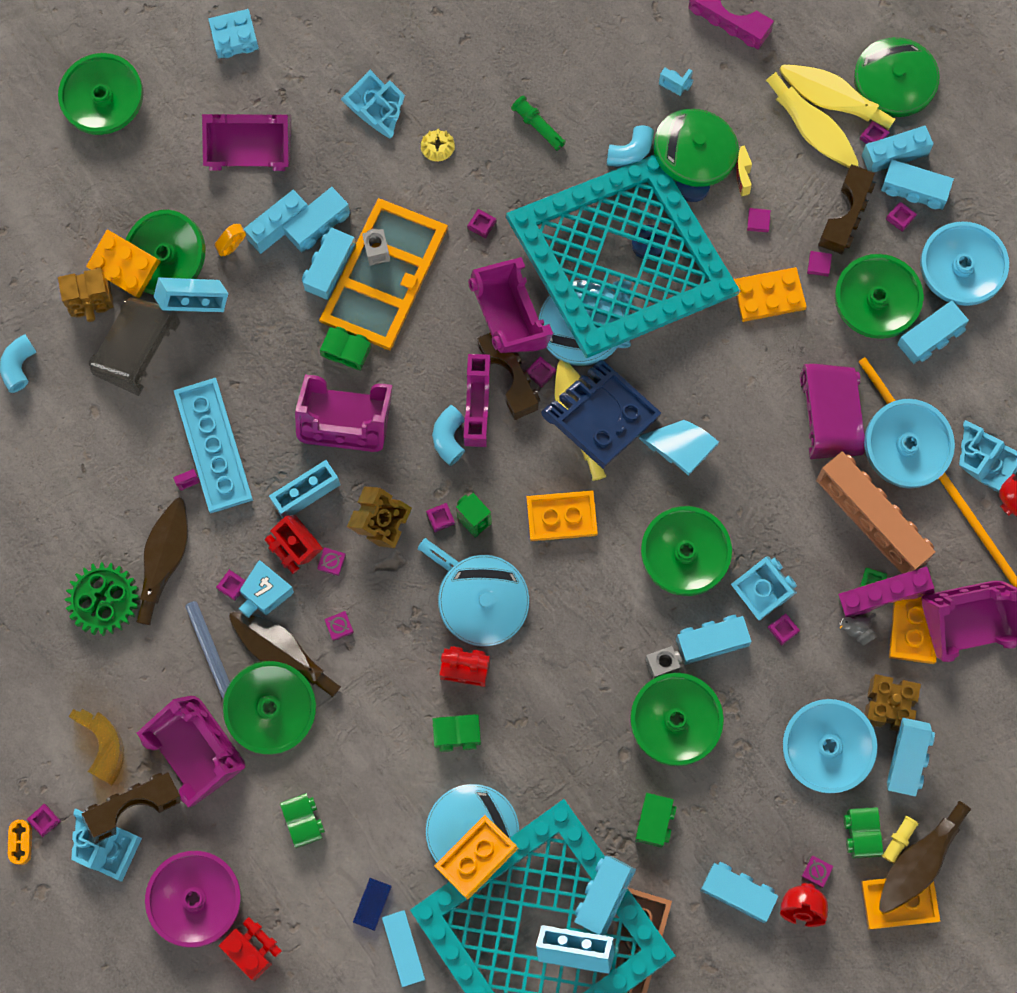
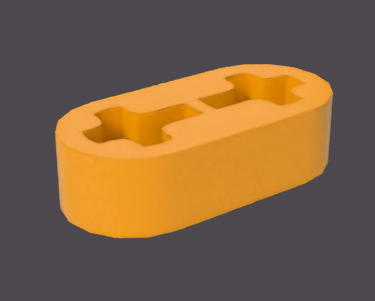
M233 224L229 226L216 241L214 246L220 256L231 254L243 241L246 233L242 225Z
M19 819L13 821L9 826L8 858L16 865H24L31 859L32 827L28 822ZM20 825L26 828V831L21 833V840H19V834L15 833V829H19ZM19 844H21V851L25 852V856H21L18 861L14 853L19 851Z

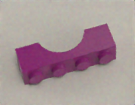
M689 0L688 9L692 13L704 17L714 26L721 27L729 35L743 40L749 47L759 50L772 32L774 20L757 10L748 15H735L728 12L720 0Z
M468 354L464 446L487 447L490 355Z
M926 566L842 592L838 595L845 617L854 618L892 602L916 599L923 595L934 593V585Z

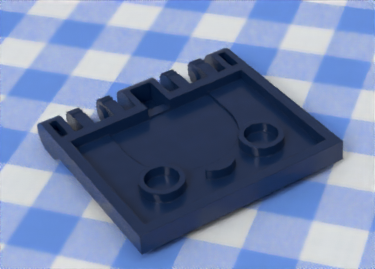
M601 360L588 370L587 373L591 379L582 375L578 381H575L559 396L562 404L555 400L543 409L541 414L547 422L554 424L604 469L660 417L661 412L606 362Z

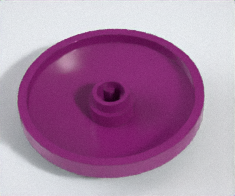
M185 851L165 860L152 874L145 893V909L154 930L170 943L187 948L203 947L223 937L235 923L241 906V889L235 873L222 859L204 851Z

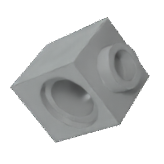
M371 229L367 233L362 234L369 265L391 261L383 229ZM374 243H380V244H381V245H380L379 247H377V248L371 247Z
M672 646L648 654L645 658L652 679L664 674L679 672L680 664H682L679 652H674ZM659 659H669L671 666L667 668L662 667L659 664Z

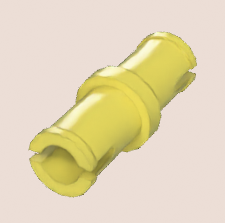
M905 816L897 832L892 834V840L882 857L894 864L904 847H908V840L919 823Z

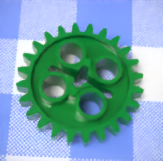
M101 562L100 567L96 568L94 564H91V571L83 568L84 575L81 576L76 573L78 581H70L73 589H66V592L71 597L65 598V601L71 605L66 607V610L73 612L69 616L70 619L76 620L75 625L77 627L83 625L82 630L84 632L91 628L92 635H95L98 630L102 636H105L106 630L114 634V627L123 630L121 623L124 622L129 625L128 616H136L132 609H139V606L134 603V601L140 599L139 595L134 594L139 591V588L132 586L136 581L134 578H129L130 573L128 571L122 573L123 568L121 566L115 569L114 565L110 563L106 568L105 564ZM98 580H103V585L95 589L94 583ZM123 590L120 598H113L115 591ZM100 597H102V598L106 597V598H107L105 601H103V600L99 601V598H100ZM85 600H92L90 607L82 608ZM110 609L112 611L111 615L108 618H102V613Z

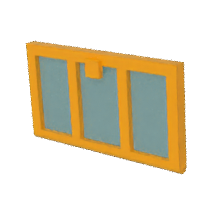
M378 198L319 322L332 328H344L350 335H363L370 343L391 351L448 230V225ZM371 229H383L391 261L369 265L362 234L367 233ZM374 243L371 247L377 248V247H379L381 244H380V243Z

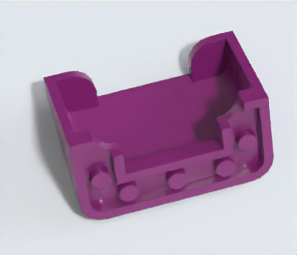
M202 114L203 166H209V170L214 171L222 170V166L273 167V171H285V167H290L292 115Z
M522 257L474 269L471 273V278L468 280L469 288L472 292L474 291L491 332L493 347L495 350L498 349L500 353L542 350L547 347L553 336L550 324L544 325V320L538 319L526 290L525 284L527 280L521 274V269L525 268Z
M814 363L804 364L799 377L800 385L804 386L803 393L806 394L810 426L809 439H811L812 446L809 447L810 459L833 458L842 451L850 456L863 455L865 452V435L858 390L860 373L856 372L853 367Z
M305 374L295 410L297 439L302 443L369 452L381 451L386 437L392 385L375 384L371 387L370 395L327 390V383L323 378Z
M989 581L922 596V608L936 657L941 659V661H954L959 656V650L995 642L1007 649L1017 647V587L1003 581Z
M191 695L173 699L137 732L141 744L147 749H159L184 784L179 788L180 800L188 808L195 806L245 768L243 758L204 703L196 696Z

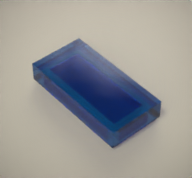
M369 878L353 923L375 931L392 886Z

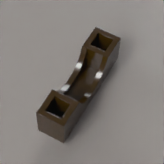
M853 164L850 165L841 188V192L849 200L850 211L840 218L828 219L818 246L841 255L845 248H850L854 238L850 236L852 229L857 231L861 218L858 217L859 212L865 211L869 200L865 199L867 193L872 194L876 184L875 181H872L875 175L874 172Z
M491 332L478 337L477 343L481 353L490 355L491 364L506 368L513 377V384L505 394V402L514 421L537 411L538 402L541 400L536 389L532 390L529 385L531 383L529 374L526 370L522 371L520 367L522 362L517 352L500 353L498 349L495 350L492 344Z
M169 773L155 774L149 779L150 781L142 785L141 783L134 784L128 788L127 792L121 795L119 793L111 795L106 799V802L87 807L84 810L85 812L81 813L82 820L94 845L116 834V825L120 815L132 806L146 805L161 813L181 803L180 794Z

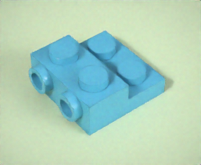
M249 9L208 18L218 59L230 58L240 53H251L259 49Z
M766 556L731 584L758 620L764 618L776 607L781 606L797 593L794 589L797 584L789 575L787 577L783 575L780 571L783 566L775 557L771 559Z

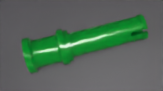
M524 95L519 97L511 106V110L513 112L516 111L523 118L525 124H531L556 151L560 150L559 146L562 148L566 141L539 115V110L533 108L526 101L527 98Z

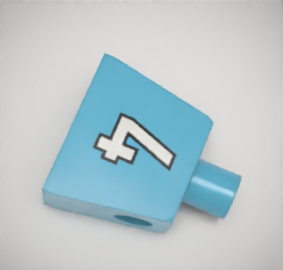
M259 560L240 589L246 601L239 610L248 618L256 609L267 615L294 593L293 588Z

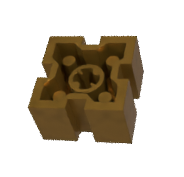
M101 268L84 271V274L80 275L74 273L58 277L61 299L71 317L86 316L87 321L92 322L95 321L94 310L97 313H103L114 308L110 284Z
M364 486L357 502L361 507L359 511H353L347 527L359 535H366L367 540L379 547L395 548L402 533L398 528L400 524H406L412 507L401 500L392 499L393 495L381 488Z
M875 674L870 680L868 697L873 698V701H870L865 708V715L872 726L882 727L885 723H890L891 730L899 731L902 718L915 720L916 711L911 710V706L913 707L918 702L921 684L902 680L897 685L893 684L892 677Z

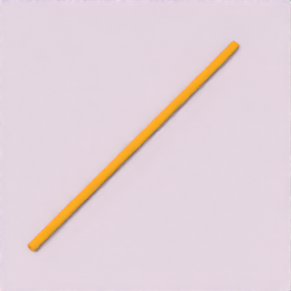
M867 358L861 359L859 364L885 402L889 404L896 401ZM944 472L938 479L1011 585L1017 587L1016 574Z

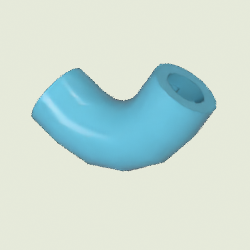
M636 126L633 129L632 140L629 144L625 146L609 145L607 166L624 167L641 161L650 151L654 130L648 126Z
M25 334L8 345L0 358V374L10 393L18 392L27 386L29 381L22 371V364L28 357L37 353Z
M452 405L439 416L434 424L432 433L434 448L449 466L455 464L465 453V450L456 442L454 437L456 429L465 422V418Z

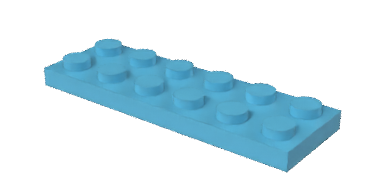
M212 378L173 390L210 514L253 501L217 379Z

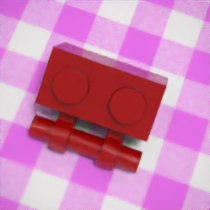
M296 515L285 516L270 530L272 534L264 539L269 545L268 549L279 557L282 561L281 565L285 569L288 568L292 574L299 570L294 562L298 565L307 564L323 550L322 546Z
M451 646L450 649L444 648V653H442L440 680L481 687L486 686L490 656H486L485 652L478 650L468 653L463 652L464 649Z
M248 917L242 923L248 929L245 935L235 928L218 946L251 980L256 981L272 965L265 956L270 952L276 958L282 950L276 945L277 941L273 937L269 938L258 922L255 923ZM254 937L263 944L260 950L251 942Z

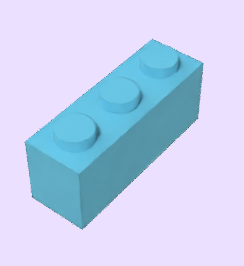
M925 125L866 144L862 158L867 170L877 172L887 169L891 160L905 163L929 155L933 141Z
M891 160L881 191L886 192L890 196L906 198L912 203L919 202L925 204L931 209L943 210L954 178Z
M331 187L283 226L285 236L302 253L304 250L312 248L316 241L325 233L328 234L331 227L333 228L337 223H342L348 218L350 214L349 204Z
M293 189L244 228L247 240L261 254L285 235L283 226L308 206L307 203Z
M332 227L328 234L325 233L321 240L322 246L319 252L316 251L311 260L312 265L309 270L304 272L302 277L305 291L329 300L356 245L355 237Z
M158 277L154 298L160 308L168 311L224 312L228 292L220 280Z
M950 301L901 336L897 345L913 364L919 360L924 362L932 355L931 352L934 349H942L949 343L948 339L952 336L957 338L966 331L965 326L969 320L957 305Z
M327 460L275 491L269 497L283 519L285 516L296 514L340 486V482Z
M731 615L725 617L724 621L715 624V621H710L702 624V628L693 630V627L681 630L680 634L677 635L676 641L684 665L749 647L752 641L744 617Z
M902 718L887 778L888 791L916 796L917 790L922 789L924 775H921L923 767L927 768L929 763L928 746L933 745L935 732H932L930 723Z
M605 856L604 859L601 858L595 869L597 875L594 881L591 880L585 890L587 896L575 911V916H577L575 923L598 935H606L636 871L635 868L612 856Z
M719 862L718 865L714 863L700 891L762 923L767 922L778 899V895L774 894L775 890L765 884H762L761 887L753 883V878L744 873H740L739 876L731 872L732 868L722 862Z
M542 925L536 945L539 962L610 974L615 953L613 937Z

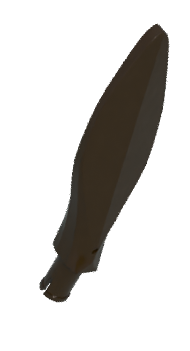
M180 497L175 499L161 515L146 541L144 548V581L139 599L142 600L138 619L136 620L137 623L151 625L155 604H158L166 583L184 556L188 538V524L185 503Z
M230 613L229 618L237 635L245 647L259 661H276L295 668L310 684H316L332 698L339 691L341 686L324 674V670L308 657L298 641L285 628L261 617L251 615L248 618L243 613Z
M958 801L947 819L943 818L933 831L910 846L898 857L890 869L883 887L879 903V909L882 913H888L912 900L935 880L940 872L950 844L960 832L959 826L971 811L969 806Z

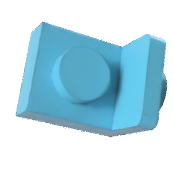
M664 68L660 73L659 85L681 96L683 91H688L693 83V71L688 69L686 74L681 77L676 71Z

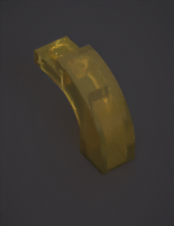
M73 709L69 718L93 731L99 743L97 757L88 772L112 786L121 771L124 761V746L118 730L112 722L99 712L94 717V715L84 709L80 712Z

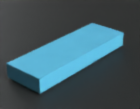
M405 910L382 917L402 987L424 981V973Z

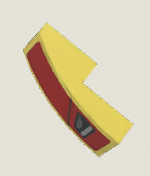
M745 145L740 147L736 165L737 183L741 196L750 194L752 186L747 175L750 173L752 162Z

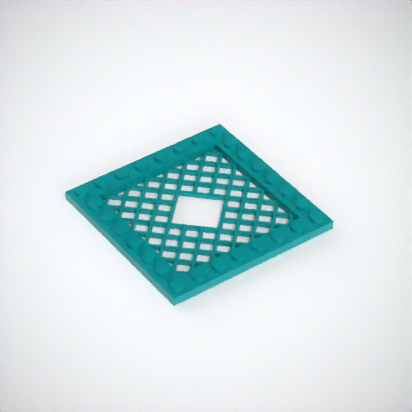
M655 154L506 213L507 221L586 359L739 295L740 289L674 180L658 164ZM636 187L634 194L626 192V190ZM639 188L650 191L648 199L637 195ZM653 192L659 202L651 200ZM617 194L615 201L606 199ZM620 195L632 198L630 206L618 203ZM635 200L646 203L644 211L633 208ZM598 202L596 209L589 207V205ZM601 203L613 206L611 214L599 210ZM649 204L661 208L658 216L647 212ZM616 207L627 210L625 218L614 215ZM579 210L578 216L569 214L571 212ZM583 210L594 213L592 221L580 218ZM663 210L666 212L669 219L661 217ZM630 212L642 215L640 223L628 220ZM597 215L609 218L606 226L595 223ZM561 217L558 224L550 222L553 219ZM564 217L575 221L573 229L562 226ZM645 217L657 220L654 228L643 225ZM612 220L623 223L621 231L609 227ZM659 221L671 225L669 233L657 229ZM578 222L590 226L588 233L576 230ZM626 224L638 228L636 235L624 232ZM545 225L556 228L554 236L542 233ZM593 227L604 230L602 238L590 235ZM673 227H675L680 237L671 234ZM641 229L652 232L650 240L638 237ZM559 230L571 233L568 241L557 238ZM607 232L648 245L637 278L596 265ZM655 234L667 237L665 245L653 242ZM574 235L586 238L583 246L572 243ZM545 239L552 241L550 247ZM669 239L681 242L679 250L667 246ZM588 240L600 243L598 251L586 247ZM555 242L566 246L564 254L552 250ZM684 244L686 245L690 254L682 251ZM651 246L662 250L660 258L649 254ZM569 247L581 251L578 259L567 255ZM665 251L677 255L675 263L663 259ZM584 252L595 255L593 264L581 260ZM680 256L691 259L689 267L678 264ZM556 257L562 258L560 264L557 261ZM647 259L658 262L656 270L644 267ZM565 260L577 263L574 271L562 268ZM694 261L701 271L692 269ZM661 264L673 267L671 275L659 272ZM579 265L591 268L589 276L577 273ZM676 268L687 272L685 280L674 277ZM594 269L606 273L603 281L592 278ZM642 271L654 275L652 283L640 279ZM690 273L702 277L700 285L688 281ZM565 274L572 276L570 282ZM609 274L620 278L618 286L606 282ZM657 276L669 280L666 288L655 284ZM575 277L587 281L584 289L573 286ZM623 279L635 283L633 291L621 287ZM672 281L683 284L681 293L669 289ZM590 282L601 285L599 294L587 290ZM638 284L650 288L647 296L636 292ZM686 286L692 287V289L685 291ZM604 287L616 290L614 299L602 295ZM653 289L664 292L662 301L650 297ZM576 292L582 293L581 299H579ZM619 292L631 295L628 304L617 300ZM667 294L673 295V297L666 299ZM585 295L597 298L594 307L583 303ZM634 297L646 300L643 309L631 305ZM600 300L612 303L609 312L597 308ZM648 302L655 303L654 305L647 307ZM614 305L627 308L624 317L612 313ZM586 309L593 311L591 317L588 315ZM629 309L636 311L635 313L628 315ZM595 313L607 316L605 325L593 321ZM610 317H611V318H614V319H617V320H615V321L609 323Z
M565 799L509 838L519 849L470 897L468 910L456 908L467 899L450 881L410 909L464 993H495L492 988L504 990V993H508V991L516 993H542L544 980L557 982L556 993H560L561 983L574 985L573 993H577L578 986L589 987L583 993H627L676 957L627 888L616 912L619 918L614 917L612 920L619 922L617 935H601L616 939L610 974L596 983L597 972L594 971L592 984L579 982L581 969L577 968L575 981L562 979L564 966L560 965L558 978L545 976L547 963L544 962L541 975L529 973L531 960L538 961V957L515 953L523 906L568 913L566 930L596 934L588 931L585 927L583 930L571 928L572 915H575V911H573L575 897L585 899L587 896L576 894L578 881H594L597 875L595 871L599 860L601 858L604 859L605 856ZM560 833L564 840L555 839L553 837ZM547 842L545 854L534 852ZM551 842L563 844L562 856L549 855ZM567 845L577 859L565 857ZM528 856L526 868L514 866ZM532 856L544 858L542 871L530 869ZM548 858L561 860L559 873L546 871ZM565 861L577 863L575 876L563 874ZM581 864L591 879L579 877ZM512 870L525 872L523 885L510 883ZM508 871L506 882L495 880ZM529 872L541 874L539 887L527 885ZM545 875L558 877L556 890L543 888ZM562 878L574 880L572 893L560 891ZM489 884L487 896L476 894ZM493 884L506 886L503 899L491 897ZM509 887L522 888L520 901L508 900ZM526 889L539 891L536 904L524 902ZM542 892L555 894L553 907L540 905ZM559 895L572 897L569 910L557 908ZM474 898L486 900L484 913L472 911ZM490 900L503 902L501 915L488 913ZM507 903L519 905L517 918L505 916ZM450 912L449 923H448V922L446 921V919L444 918V916L447 915V914ZM455 912L467 914L465 927L452 925ZM471 914L483 916L481 930L469 928ZM487 917L500 919L498 932L485 930ZM504 920L516 922L514 935L502 933ZM622 924L625 925L633 938L621 936ZM452 929L464 930L462 943ZM468 931L480 933L478 947L466 945ZM484 934L497 936L495 949L482 947ZM501 937L513 939L511 952L499 950ZM620 940L633 942L631 955L618 953ZM636 944L642 949L637 954H635ZM465 948L477 950L475 963ZM481 951L494 953L492 966L479 965ZM498 954L510 956L508 969L496 967ZM514 957L527 959L525 972L512 970ZM617 957L628 959L616 968ZM479 968L491 970L489 983ZM495 971L507 973L505 987L492 985ZM511 974L524 976L522 990L509 988ZM528 977L541 979L539 992L526 991Z

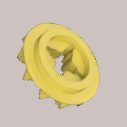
M439 129L432 132L429 130L428 134L423 136L421 142V150L424 156L429 160L437 162L448 159L455 148L453 136H450L447 131L444 132ZM437 139H439L440 144H443L440 145L438 151L436 150L435 145H432L436 143Z

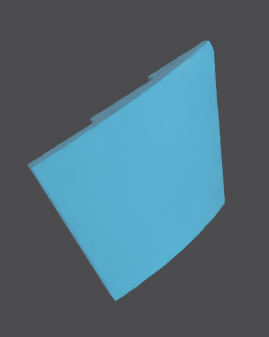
M369 70L341 100L367 124L384 136L391 138L394 135V128L399 118L400 108L405 95L390 80L384 84Z
M686 420L662 427L639 437L652 451H657L671 464L672 462L676 464L688 476L719 444V441L709 433Z
M965 420L959 466L975 479L999 493L1001 485L1005 480L1017 472V451L1006 446L1003 441L985 433L983 428Z
M75 809L73 815L76 817L72 837L74 845L71 860L116 880L123 881L142 838L116 826L115 835L94 845L82 820L81 813L83 811Z

